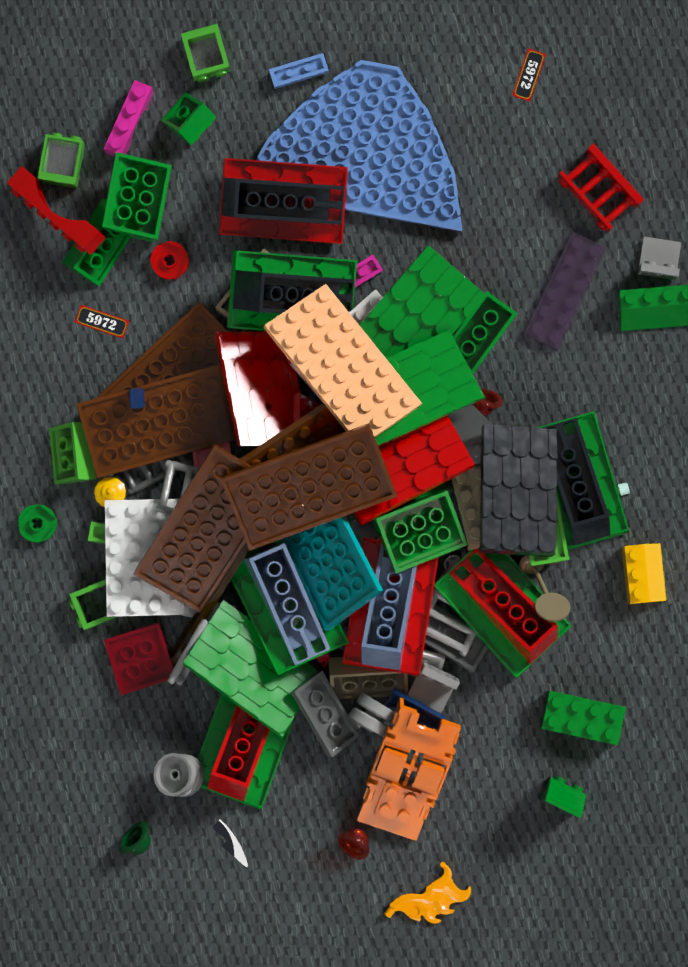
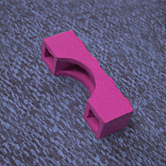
M134 80L104 147L106 154L115 157L116 152L127 154L136 125L154 94L152 87Z

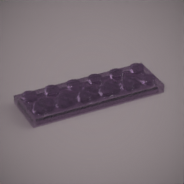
M572 232L524 335L559 350L607 247Z

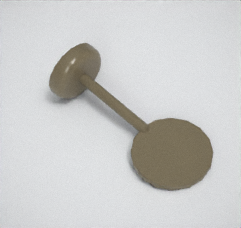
M528 555L524 556L519 562V567L525 574H535L543 591V595L537 599L535 604L537 614L544 620L551 622L565 619L570 612V603L561 594L548 593L539 573L545 564L530 567Z

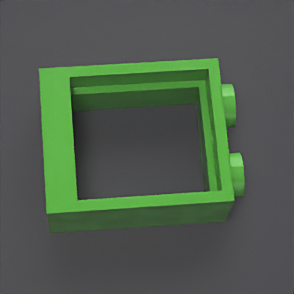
M106 579L69 594L71 597L68 600L72 610L76 609L78 614L76 621L79 628L83 627L84 630H88L117 618L104 616L87 623L77 598L105 586Z

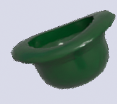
M140 821L124 834L118 844L120 853L140 855L149 848L151 837L148 833L147 823Z

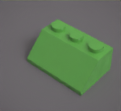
M71 422L49 428L55 485L96 479V472L82 422Z

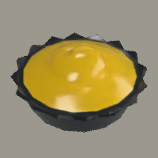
M113 474L98 478L91 490L95 505L101 509H105V500H127L129 495L125 480Z

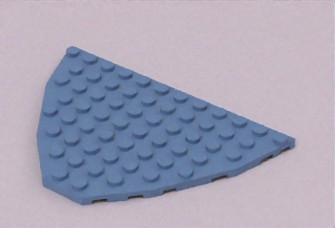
M360 60L347 71L345 70L312 93L268 137L256 160L348 167L346 211L462 233L454 169L451 166L428 109L421 102L417 93L397 66Z

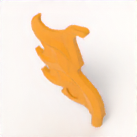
M440 862V866L444 869L443 875L426 886L424 893L404 894L397 897L389 904V908L384 914L391 918L395 911L399 910L413 920L420 921V916L423 915L428 922L437 924L441 920L436 919L435 916L437 914L447 915L454 913L455 910L449 909L450 904L467 900L471 895V887L468 886L466 890L457 888L451 878V869L444 862Z

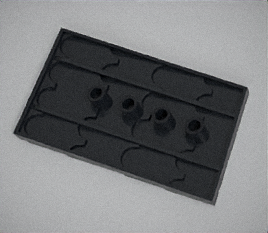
M483 424L481 431L480 553L547 557L555 555L557 429Z

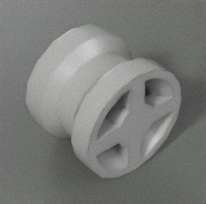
M451 555L444 561L445 571L448 572L461 558L457 555Z

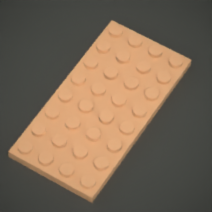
M326 284L264 325L267 333L345 431L370 423L376 438L421 406L422 402Z

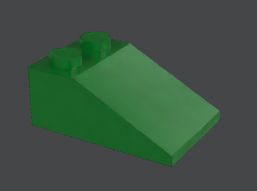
M557 775L554 778L549 777L540 798L581 818L587 795L582 792L583 788L575 784L571 787L565 784V779Z

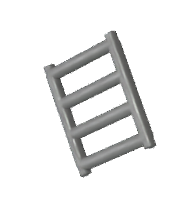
M166 460V475L160 502L155 507V511L170 515L174 509L167 507L174 470L186 472L181 492L182 496L191 482L193 474H196L199 467Z
M442 571L438 581L447 573V571ZM434 587L429 616L468 635L463 644L430 627L427 628L426 635L460 651L459 654L465 657L476 633L469 626L433 609L437 599L449 604Z
M202 619L167 680L170 684L176 682L178 685H182L190 670L183 665V662L208 625L207 620Z

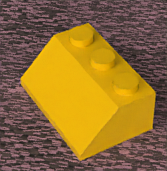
M660 543L623 546L622 554L628 604L666 601Z

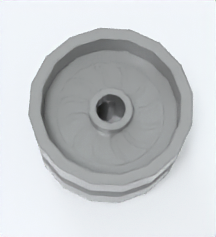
M361 693L357 702L366 708L365 712L357 707H353L348 716L357 721L363 728L384 737L387 725L380 720L383 718L388 722H392L396 712L368 695Z
M178 753L164 755L154 769V781L157 788L168 796H191L200 789L204 779L203 766L192 755Z

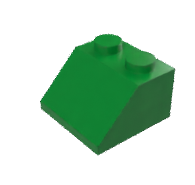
M184 93L160 121L183 141L192 145L211 126L216 116L203 102Z

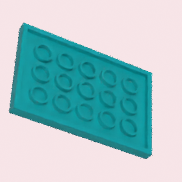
M345 516L281 540V543H285L307 596L325 631L333 629L383 591Z

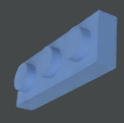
M321 53L269 69L274 89L329 73L324 54Z

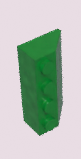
M103 198L88 222L106 238L91 255L86 251L83 253L74 246L76 244L74 242L62 261L63 264L97 286L101 285L131 238L130 236L101 227L106 200Z
M688 285L620 290L617 293L620 331L688 326Z

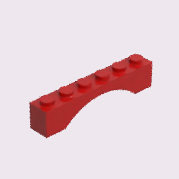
M21 166L7 182L12 187L10 192L17 198L22 196L24 198L22 202L30 209L35 207L37 209L35 213L43 220L47 217L50 220L48 224L56 231L61 229L63 231L61 235L69 242L74 240L76 242L74 246L82 253L86 251L91 255L106 238L86 220L66 219L52 212L45 201L41 182L24 167Z

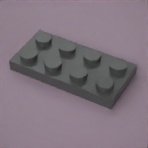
M434 605L433 609L467 625L466 623L451 615L450 613L446 612L442 608L438 607L437 605ZM429 616L428 627L462 644L464 643L468 634ZM477 634L465 657L459 654L460 651L426 635L425 645L471 673L475 671L488 648Z
M323 671L316 672L291 691L328 758L335 756L359 737L357 730Z

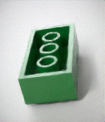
M488 291L485 292L486 297L469 317L465 319L453 336L473 375L518 314Z
M548 690L540 728L618 745L626 707Z

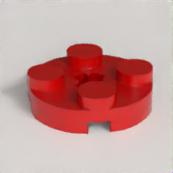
M168 241L154 248L151 254V265L160 278L176 280L187 271L189 258L182 245L177 242ZM173 256L175 263L170 266L167 265L165 258Z

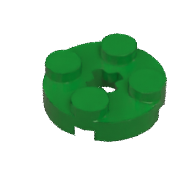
M31 505L26 507L19 515V531L28 541L41 543L49 540L54 535L57 519L50 508L44 505ZM34 519H36V520L41 519V520H42V522H41L42 527H41V528L37 527V528L35 529V528L33 527V526H34V522H33Z

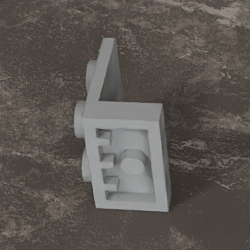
M644 237L638 274L676 280L680 271L678 269L681 243Z
M423 662L420 676H416L407 695L441 713L453 689L457 690L460 682L457 677Z

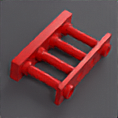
M593 143L586 151L588 154L587 158L568 175L561 171L558 175V182L564 189L568 188L597 220V226L602 231L606 230L609 233L613 228L610 223L629 206L634 205L637 208L644 199ZM596 163L600 167V172L578 189L572 180L589 165ZM604 177H609L613 182L612 186L591 203L585 194ZM621 191L626 196L625 200L604 218L597 209L616 192Z

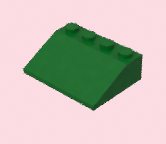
M116 152L101 227L149 242L158 240L172 165Z
M441 490L372 520L395 573L468 545L448 490Z

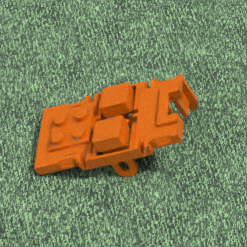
M400 698L392 721L393 725L387 726L367 778L366 785L369 787L366 788L364 793V800L358 813L357 821L416 841L424 819L426 820L430 807L434 808L435 800H437L451 765L452 755L456 752L453 745L458 740L461 725L444 719L440 720L438 730L428 728L426 725H419L417 721L420 714L417 713L416 709L404 706V699ZM411 749L415 750L412 761L407 760L408 755L406 754V752L410 753ZM419 752L423 753L422 758H425L421 761V764L415 763ZM403 768H406L408 771L404 781L399 780ZM411 772H417L414 783H408Z

